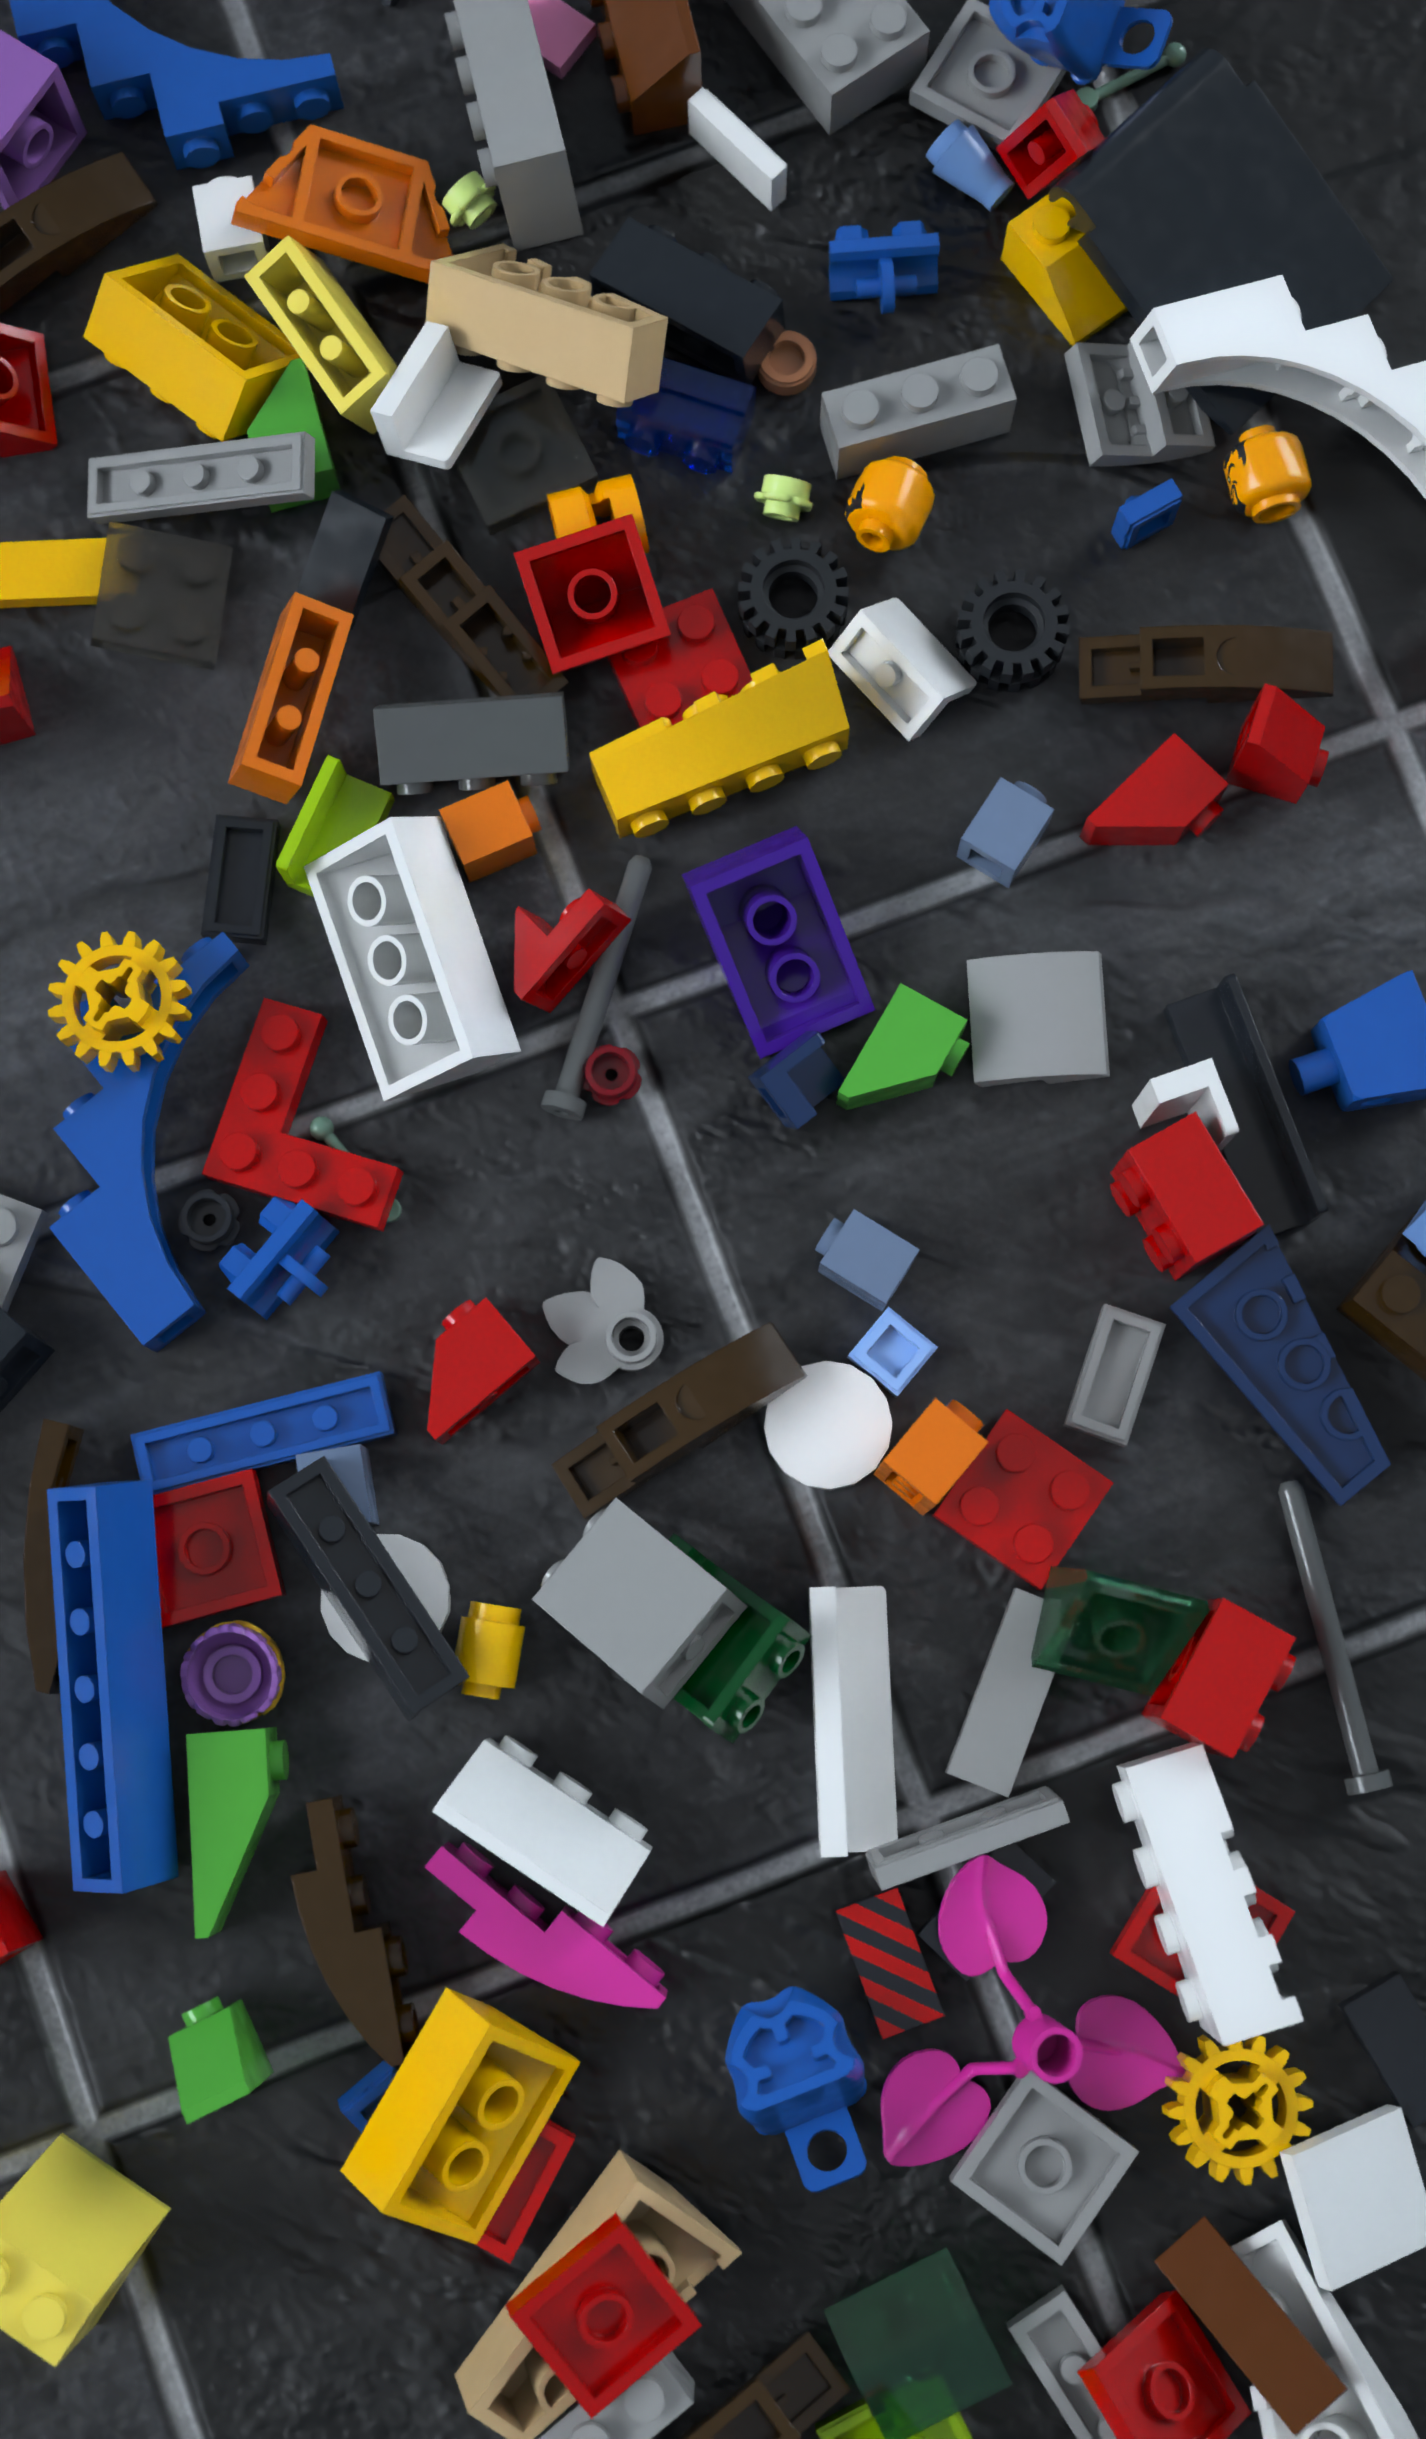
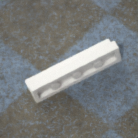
M882 1586L808 1588L810 1635H812L810 1637L818 1833L821 1858L848 1857V1852H868L867 1850L898 1839L886 1590Z

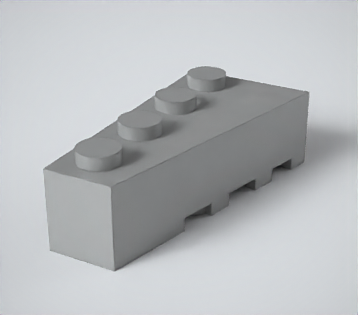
M453 0L456 10L444 14L453 51L464 48L466 51L465 56L455 58L464 96L476 93L477 101L466 103L475 142L487 139L488 143L487 148L477 150L486 188L498 185L514 249L518 252L584 235L566 149L528 0Z

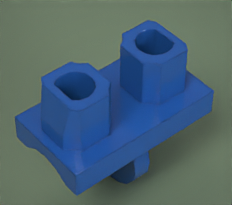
M921 220L899 222L897 226L892 228V236L869 238L868 230L864 229L861 225L840 226L836 230L835 240L829 241L830 301L879 297L881 314H894L895 296L938 293V257L940 254L938 233H927Z
M274 1196L260 1213L258 1222L272 1234L257 1253H254L242 1242L234 1245L219 1262V1268L231 1282L227 1289L266 1320L282 1301L291 1306L306 1286L320 1298L329 1287L315 1277V1275L331 1257L325 1252V1249L340 1232L304 1200L301 1199L298 1204Z

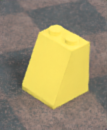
M64 2133L60 2134L0 2201V2329L56 2367L95 2327L171 2208Z

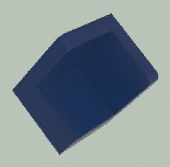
M806 1031L748 1077L782 1124L788 1128L799 1129L818 1113L813 1107L844 1082L841 1073L821 1048L826 1041L818 1031Z

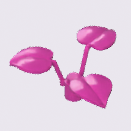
M987 1854L973 1857L951 1880L941 1902L938 1917V1934L944 1954L959 1972L967 1976H978L995 1966L999 1978L1024 2011L1025 2019L1018 2024L1012 2038V2048L1016 2058L1013 2061L972 2062L960 2071L956 2060L950 2054L940 2049L929 2048L914 2051L896 2063L886 2078L881 2096L883 2152L886 2160L894 2166L910 2167L933 2163L957 2153L974 2141L987 2122L991 2110L988 2093L979 2084L971 2080L978 2075L1014 2074L1017 2078L1021 2079L1031 2071L1048 2083L1058 2084L1067 2081L1078 2099L1088 2106L1098 2110L1113 2111L1135 2105L1154 2092L1166 2087L1167 2085L1164 2083L1166 2076L1182 2078L1185 2073V2069L1176 2057L1178 2051L1162 2025L1145 2008L1124 1996L1113 1994L1101 1995L1086 2001L1079 2009L1076 2017V2035L1052 2017L1042 2014L1041 2009L1032 2002L1013 1976L1007 1962H1021L1030 1958L1042 1944L1047 1930L1045 1904L1041 1895L1030 1881L1016 1871L1000 1864Z

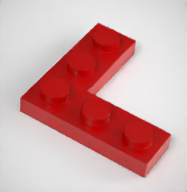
M264 998L202 1175L210 1180L269 1198L276 1196L298 1204L302 1199L319 1213L383 1232L404 1172L396 1166L288 1135L328 1020L322 1014Z

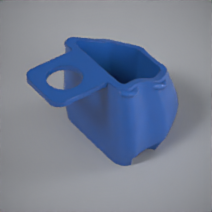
M1126 0L989 1L991 18L1010 43L1028 54L1038 65L1051 66L1070 72L1072 80L1079 85L1094 82L1100 75L1102 67L1139 70L1154 68L1160 61L1173 25V18L1169 11L1164 9L1124 7ZM1137 24H1151L1154 27V38L1151 44L1137 54L1124 52L1122 43L1126 33Z
M796 1986L786 1987L769 2000L744 2004L739 2010L732 2026L725 2054V2063L734 2083L737 2108L740 2115L762 2135L772 2136L785 2132L803 2185L808 2191L819 2193L861 2176L866 2170L867 2160L847 2107L857 2103L864 2096L867 2090V2082L864 2077L863 2060L848 2037L841 2014L818 1996ZM820 2132H835L846 2142V2158L842 2165L835 2170L821 2171L815 2168L809 2161V2143Z

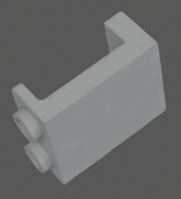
M616 1497L606 1509L600 1510L588 1521L582 1539L565 1559L556 1562L550 1567L543 1577L540 1590L532 1598L536 1604L638 1692L663 1710L747 1608V1605Z

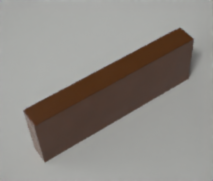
M1203 2216L1154 2261L1294 2436H1298L1349 2390L1207 2217Z

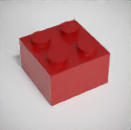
M1196 1111L1128 1149L1110 1172L1115 1182L1110 1184V1190L1116 1203L1127 1217L1136 1215L1148 1235L1142 1242L1150 1260L1160 1272L1168 1269L1175 1281L1240 1245L1264 1225Z
M1225 1598L1201 1600L1141 1715L1190 1743L1203 1744L1205 1751L1209 1754L1233 1759L1238 1749L1247 1752L1254 1744L1263 1727L1265 1716L1259 1714L1258 1710L1269 1689L1275 1692L1280 1691L1293 1670L1296 1657L1290 1654L1289 1651L1296 1637Z

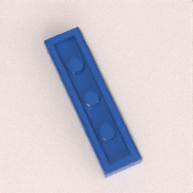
M381 1371L138 1432L131 1434L130 1437L140 1480H152L153 1495L251 1468L258 1471L296 1461L295 1455L364 1444L395 1436L397 1431L384 1376Z

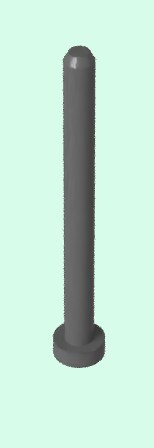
M1298 1480L1281 1483L1278 1494L1353 1775L1343 1779L1347 1796L1392 1787L1393 1783L1389 1769H1378L1304 1487Z

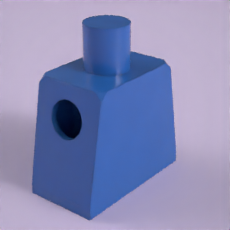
M1413 970L1398 975L1321 1018L1311 1029L1312 1040L1317 1051L1289 1060L1290 1076L1297 1092L1301 1096L1331 1086L1342 1112L1426 1099V1003Z

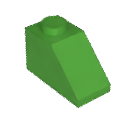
M301 358L291 360L247 430L248 438L303 431L315 438L314 500L271 504L269 507L272 513L330 498L332 491L340 489L314 388L307 367Z
M900 983L840 1087L836 1105L845 1110H850L932 1088L941 1071L952 1077L970 1045L969 1042L961 1039L967 1019Z
M216 1996L182 2013L181 2015L186 2026L168 2036L181 2112L187 2124L250 2094L274 2073L242 1998L223 2007L219 1996Z

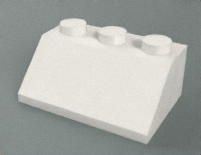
M505 1735L500 1744L491 1738L484 1739L432 1812L603 1927L653 1848L642 1840L648 1829L616 1808L608 1817L587 1802L593 1793L567 1774L560 1771L555 1780L533 1767L532 1765L538 1756L510 1736Z

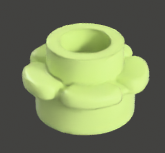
M472 171L462 177L448 191L442 201V206L451 215L450 224L454 227H461L466 223L470 229H475L483 224L497 207V203L492 199L496 186L486 188L484 179L477 171Z
M767 474L764 475L761 492H755L754 499L761 503L764 502L763 515L778 520L798 522L800 512L812 510L813 503L809 501L812 485L793 477Z

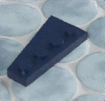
M1268 1224L1173 1303L1169 1309L1337 1505L1342 1506L1387 1469L1391 1463L1354 1390L1351 1389L1336 1359V1354L1325 1333L1322 1332L1297 1277L1292 1273L1270 1224Z

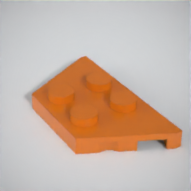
M312 124L293 142L291 151L287 155L279 157L265 171L263 181L247 198L242 196L236 202L231 224L281 240L289 235L305 247L429 284L430 262L453 256L447 239L450 227L443 207L435 198L436 185L428 161Z

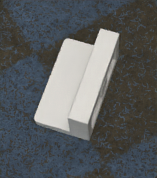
M426 321L370 410L387 455L445 470L453 466L503 384L498 371L459 361L448 326Z
M896 597L860 609L828 650L830 658L908 741L920 737L948 702L970 693L977 684L968 671Z
M1212 1058L1150 1079L1132 1104L1140 1129L1184 1113L1190 1115L1196 1111L1220 1151L1239 1132L1238 1124Z

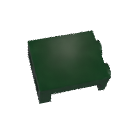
M673 1533L669 1539L672 1544L747 1605V1608L673 1697L674 1700L698 1717L707 1727L729 1742L734 1743L740 1734L749 1731L759 1721L765 1709V1699L780 1678L788 1677L798 1667L804 1656V1645L812 1635Z

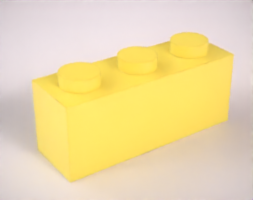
M287 235L244 277L340 415L374 435L377 432V428L370 410L398 366L323 260Z

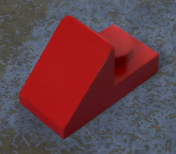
M589 888L580 898L567 905L561 913L559 923L554 929L544 919L518 906L515 911L514 992L521 1000L551 1013L632 919L617 904Z

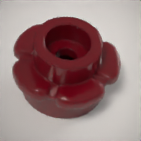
M611 1044L598 1046L586 1062V1079L583 1089L590 1091L593 1100L604 1106L617 1105L623 1098L629 1100L637 1094L642 1083L641 1076L638 1074L640 1061L627 1048H620ZM609 1070H615L618 1074L617 1078L613 1081H609L605 1077L606 1072Z

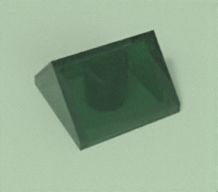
M1051 1566L1031 1654L1032 1667L1152 1696L1209 1613L1208 1601L1089 1570Z

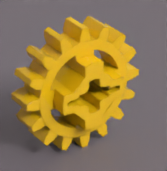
M108 931L101 933V948L93 951L83 941L76 944L82 959L76 964L61 959L58 966L68 977L65 983H49L48 990L56 998L62 1000V1004L48 1010L49 1017L55 1023L67 1024L58 1032L57 1037L67 1047L78 1044L75 1055L86 1064L90 1063L98 1055L99 1066L110 1073H113L119 1059H123L126 1066L132 1072L140 1071V1056L148 1053L157 1062L164 1060L163 1052L159 1045L164 1040L180 1044L182 1038L173 1028L175 1021H189L192 1017V1013L187 1007L178 1003V1000L192 994V989L185 980L175 979L183 970L179 962L174 957L163 960L165 949L154 939L142 950L141 939L133 931L127 932L122 945H117L115 939ZM120 964L117 968L101 971L108 966ZM156 978L161 991L159 1011L153 1008L151 994L157 986L154 983ZM83 993L87 995L89 1010L83 1017L87 1022L85 1025L80 1011ZM116 995L124 999L127 997L131 999L125 1009L117 1005L112 1007L110 1005L111 1000ZM142 1032L131 1039L119 1041L124 1035Z
M1204 2035L1198 2037L1200 2056L1194 2059L1183 2052L1176 2056L1181 2066L1186 2070L1183 2077H1165L1164 2083L1178 2093L1177 2101H1170L1162 2105V2112L1165 2115L1180 2120V2124L1174 2127L1168 2134L1171 2141L1178 2146L1192 2143L1185 2159L1197 2169L1209 2160V2175L1220 2182H1223L1228 2176L1230 2168L1233 2169L1236 2179L1243 2185H1251L1254 2167H1258L1270 2178L1278 2176L1274 2158L1280 2154L1279 2152L1292 2147L1289 2142L1293 2134L1297 2136H1310L1311 2129L1298 2121L1297 2118L1299 2111H1306L1313 2107V2100L1305 2095L1295 2093L1294 2089L1306 2079L1304 2072L1296 2067L1282 2069L1287 2063L1290 2053L1278 2045L1270 2048L1265 2053L1266 2038L1261 2035L1246 2039L1244 2046H1242V2041L1218 2047L1210 2038ZM1233 2061L1251 2062L1249 2066L1243 2064L1237 2073L1220 2074L1215 2069ZM1200 2090L1202 2092L1204 2113L1197 2121L1196 2098ZM1277 2093L1278 2113L1276 2121H1273L1272 2098ZM1234 2094L1241 2097V2102L1247 2108L1245 2114L1240 2118L1233 2115V2110L1227 2104L1230 2097ZM1255 2139L1259 2142V2144L1246 2150H1224L1225 2147L1231 2150L1236 2142L1240 2140Z

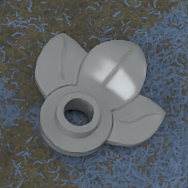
M601 1257L595 1260L591 1272L590 1292L576 1291L563 1293L543 1302L542 1308L551 1330L561 1341L569 1345L561 1354L555 1371L572 1382L596 1384L610 1377L618 1369L625 1371L645 1369L657 1360L664 1344L663 1330L656 1317L645 1310V1296L642 1283L633 1272L616 1261ZM628 1329H638L644 1335L643 1345L635 1351H627L622 1348L620 1337L624 1331Z

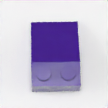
M797 826L681 874L760 1059L783 1050L806 1031L823 1033L875 1011L810 841Z

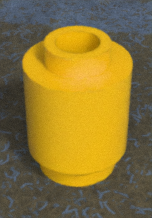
M470 1601L468 1617L461 1616L455 1648V1655L470 1676L468 1680L463 1682L461 1694L500 1700L502 1687L515 1689L525 1633V1626H519L522 1609Z

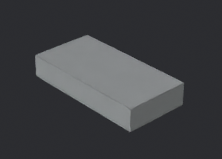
M1104 1304L1101 1308L1063 1426L1122 1447L1127 1446L1166 1324Z

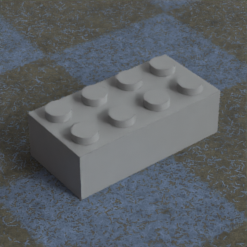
M725 0L829 136L918 78L926 66L930 30L906 0Z

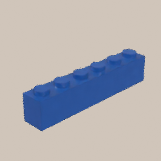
M152 1480L101 1482L47 1489L73 1891L124 1894L179 1877Z

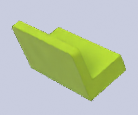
M327 755L276 862V868L286 885L314 897L304 866L386 820L395 801L392 793L346 774L341 760Z

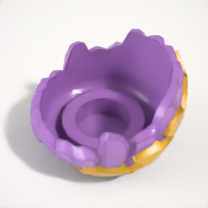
M242 1620L218 1623L198 1636L185 1653L180 1672L182 1691L188 1705L192 1709H196V1712L208 1720L212 1719L215 1725L225 1726L228 1724L230 1727L248 1723L257 1719L262 1714L264 1716L271 1711L282 1696L286 1680L284 1662L275 1641L255 1624Z

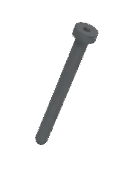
M635 855L628 861L615 904L632 920L596 961L556 1090H546L540 1105L543 1110L565 1119L582 1120L587 1107V1103L580 1099L586 1079L585 1066L588 1058L595 1050L652 871L651 861L645 856Z

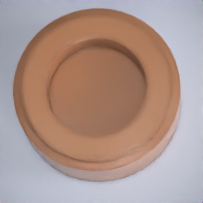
M784 331L774 344L775 348L770 356L768 353L761 363L757 375L762 385L769 391L778 395L789 396L802 392L812 383L816 373L817 355L813 344L804 335L794 331Z

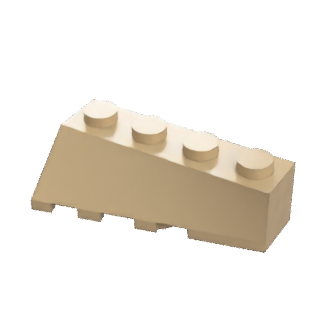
M505 244L494 245L430 262L426 321L448 326L457 354L465 356L485 355L496 359L497 367L502 370L515 373L534 372L546 376V383L551 387L563 390L583 389L597 394L596 400L599 403L611 407H630L633 405V400L659 392L668 317L614 293H601L592 297V283L577 276L566 278L551 277L552 265L536 258L528 259L527 263L516 262L517 250Z
M619 2149L509 2301L615 2213L620 2216L686 2302L697 2294L694 2287L718 2265L724 2270L742 2252L738 2246L672 2185ZM504 2306L455 2373V2378L468 2414L506 2439H534L577 2401L510 2318L506 2306Z

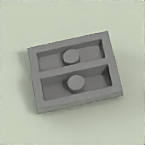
M1077 342L1064 354L1089 466H1127L1170 461L1208 453L1216 447L1209 416L1200 409L1186 388L1152 395L1131 342L1127 345Z
M1099 951L1028 953L967 960L975 1084L980 1087L1036 1080H1043L1048 1084L1110 1077L1102 955Z

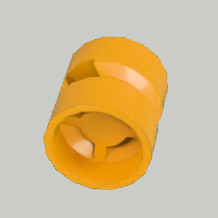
M631 474L599 481L596 484L594 493L587 494L578 486L546 495L556 539L596 526L595 517L610 516V519L614 520L633 514L645 554L649 553L643 514Z

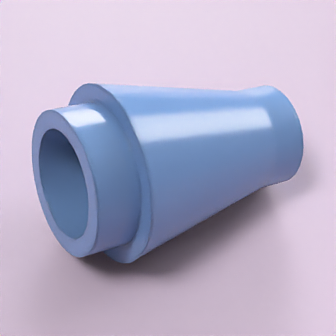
M959 119L952 122L940 134L926 154V158L934 165L932 173L980 202L990 212L1005 199L1015 185L1005 174L975 126L971 125L967 128Z

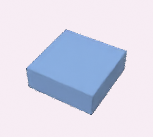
M888 1306L849 1353L847 1358L897 1398L938 1347Z

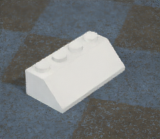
M440 816L389 817L304 866L384 1101L395 1100L476 1074L521 1052Z

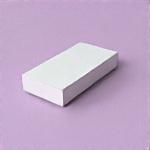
M704 87L698 90L688 99L689 134L772 212L786 199L787 163L713 93Z

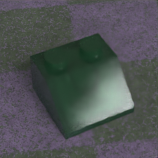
M947 2247L823 2310L852 2377L885 2439H908L1013 2385L953 2255Z

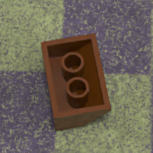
M589 0L591 9L596 7L602 8L605 22L597 23L600 47L604 61L615 59L618 75L610 76L613 99L618 114L628 112L633 135L636 136L688 124V99L702 88L701 50L688 0Z

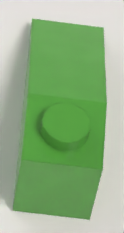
M277 1727L186 1734L195 1939L209 1938L222 1931L280 1794L279 1780L288 1779V1745L286 1740H277Z

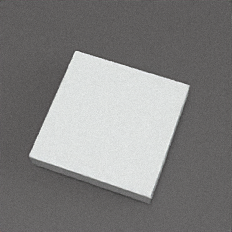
M1386 2104L1279 2152L1318 2287L1333 2291L1426 2247V2191L1401 2107Z

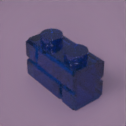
M663 358L659 392L633 400V405L630 407H617L618 437L625 439V444L630 449L642 455L656 456L659 454V451L682 457V461L687 467L699 473L714 474L717 469L733 473L743 447V442L746 439L754 417L756 387Z

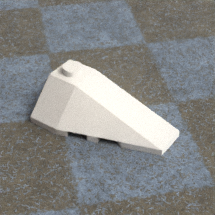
M1282 2219L1231 2246L1349 2389L1298 2436H1294L1254 2385L1249 2386L1253 2409L1258 2411L1263 2439H1419L1403 2407L1329 2290L1317 2286L1310 2258L1287 2221Z

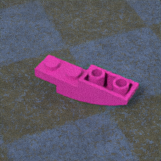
M448 1841L438 1849L426 1864L425 1868L476 1910L459 1933L487 1954L517 1972L551 1988L578 1997L623 2007L658 2009L666 1999L668 1989L659 1983L665 1973L639 1950L634 1948L629 1956H627L611 1943L608 1938L613 1933V1929L607 1923L602 1927L580 1911L575 1913L565 1905L549 1926L540 1918L541 1914L545 1911L542 1904L516 1884L507 1891L488 1875L494 1868V1865L467 1842H463L457 1849Z

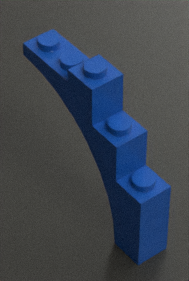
M9 0L17 37L20 42L56 63L59 68H64L75 61L85 60L90 86L105 121L118 117L124 119L140 116L145 111L158 108L165 140L177 170L189 167L207 168L216 164L219 160L235 157L230 135L242 132L260 133L272 125L301 118L314 120L325 116L328 112L344 108L330 53L285 60L234 58L194 49L151 31L117 8L109 0Z
M221 932L214 939L205 937L197 941L187 949L181 958L183 970L175 979L185 980L191 987L192 994L178 1000V1003L187 1007L192 1013V1017L189 1021H175L173 1028L182 1038L180 1044L164 1040L159 1045L163 1052L164 1060L157 1062L148 1053L140 1056V1071L132 1072L126 1066L123 1059L118 1060L113 1073L106 1072L99 1066L98 1055L88 1064L83 1062L103 1089L96 1095L87 1093L73 1101L63 1112L64 1120L53 1128L99 1185V1188L92 1193L89 1190L82 1191L69 1199L58 1212L61 1218L49 1228L141 1344L156 1353L207 1313L180 1272L163 1229L155 1184L156 1129L166 1085L187 1038L214 1000L250 966L224 932ZM156 978L154 983L157 986L151 994L153 1008L159 1011L161 991ZM114 998L111 1000L110 1005L112 1007L115 1005L122 1007ZM87 999L80 1003L81 1017L84 1025L87 1022L83 1017L89 1010ZM142 1032L124 1035L119 1041L131 1039ZM78 1044L70 1046V1048L75 1052Z

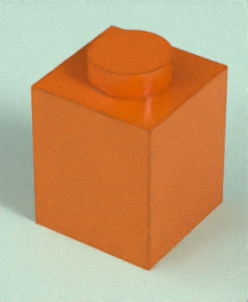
M508 780L439 809L446 831L469 883L538 854L533 833L542 830L536 812L528 795L516 799Z

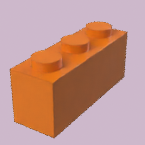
M294 592L280 614L228 784L286 805L301 788L352 624L353 614Z
M935 1398L886 1456L873 1475L923 1516L938 1504L987 1445L988 1441L978 1434L984 1424L956 1400L952 1399L945 1406Z

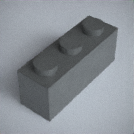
M564 692L378 705L373 709L380 785L396 784L398 795L434 792L433 782L458 780L459 790H483L496 785L495 777L519 775L521 786L549 785L558 783L557 773L568 772L570 768Z

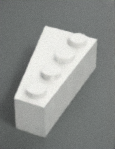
M1191 1742L1117 1765L1121 1781L1112 1784L1114 1798L1124 1823L1135 1821L1143 1846L1133 1849L1135 1863L1144 1887L1149 1889L1156 1886L1164 1913L1155 1915L1154 1920L1167 1956L1175 1953L1178 1955L1185 1979L1175 1984L1188 2022L1199 2020L1201 2028L1223 2046L1303 2022L1304 2019L1295 1996L1283 1997L1279 1994L1272 1973L1278 1971V1964L1282 1963V1959L1273 1935L1268 1934L1260 1917L1251 1918L1248 1906L1256 1904L1255 1894L1257 1891L1249 1869L1239 1851H1229L1226 1839L1234 1837V1829L1203 1744Z

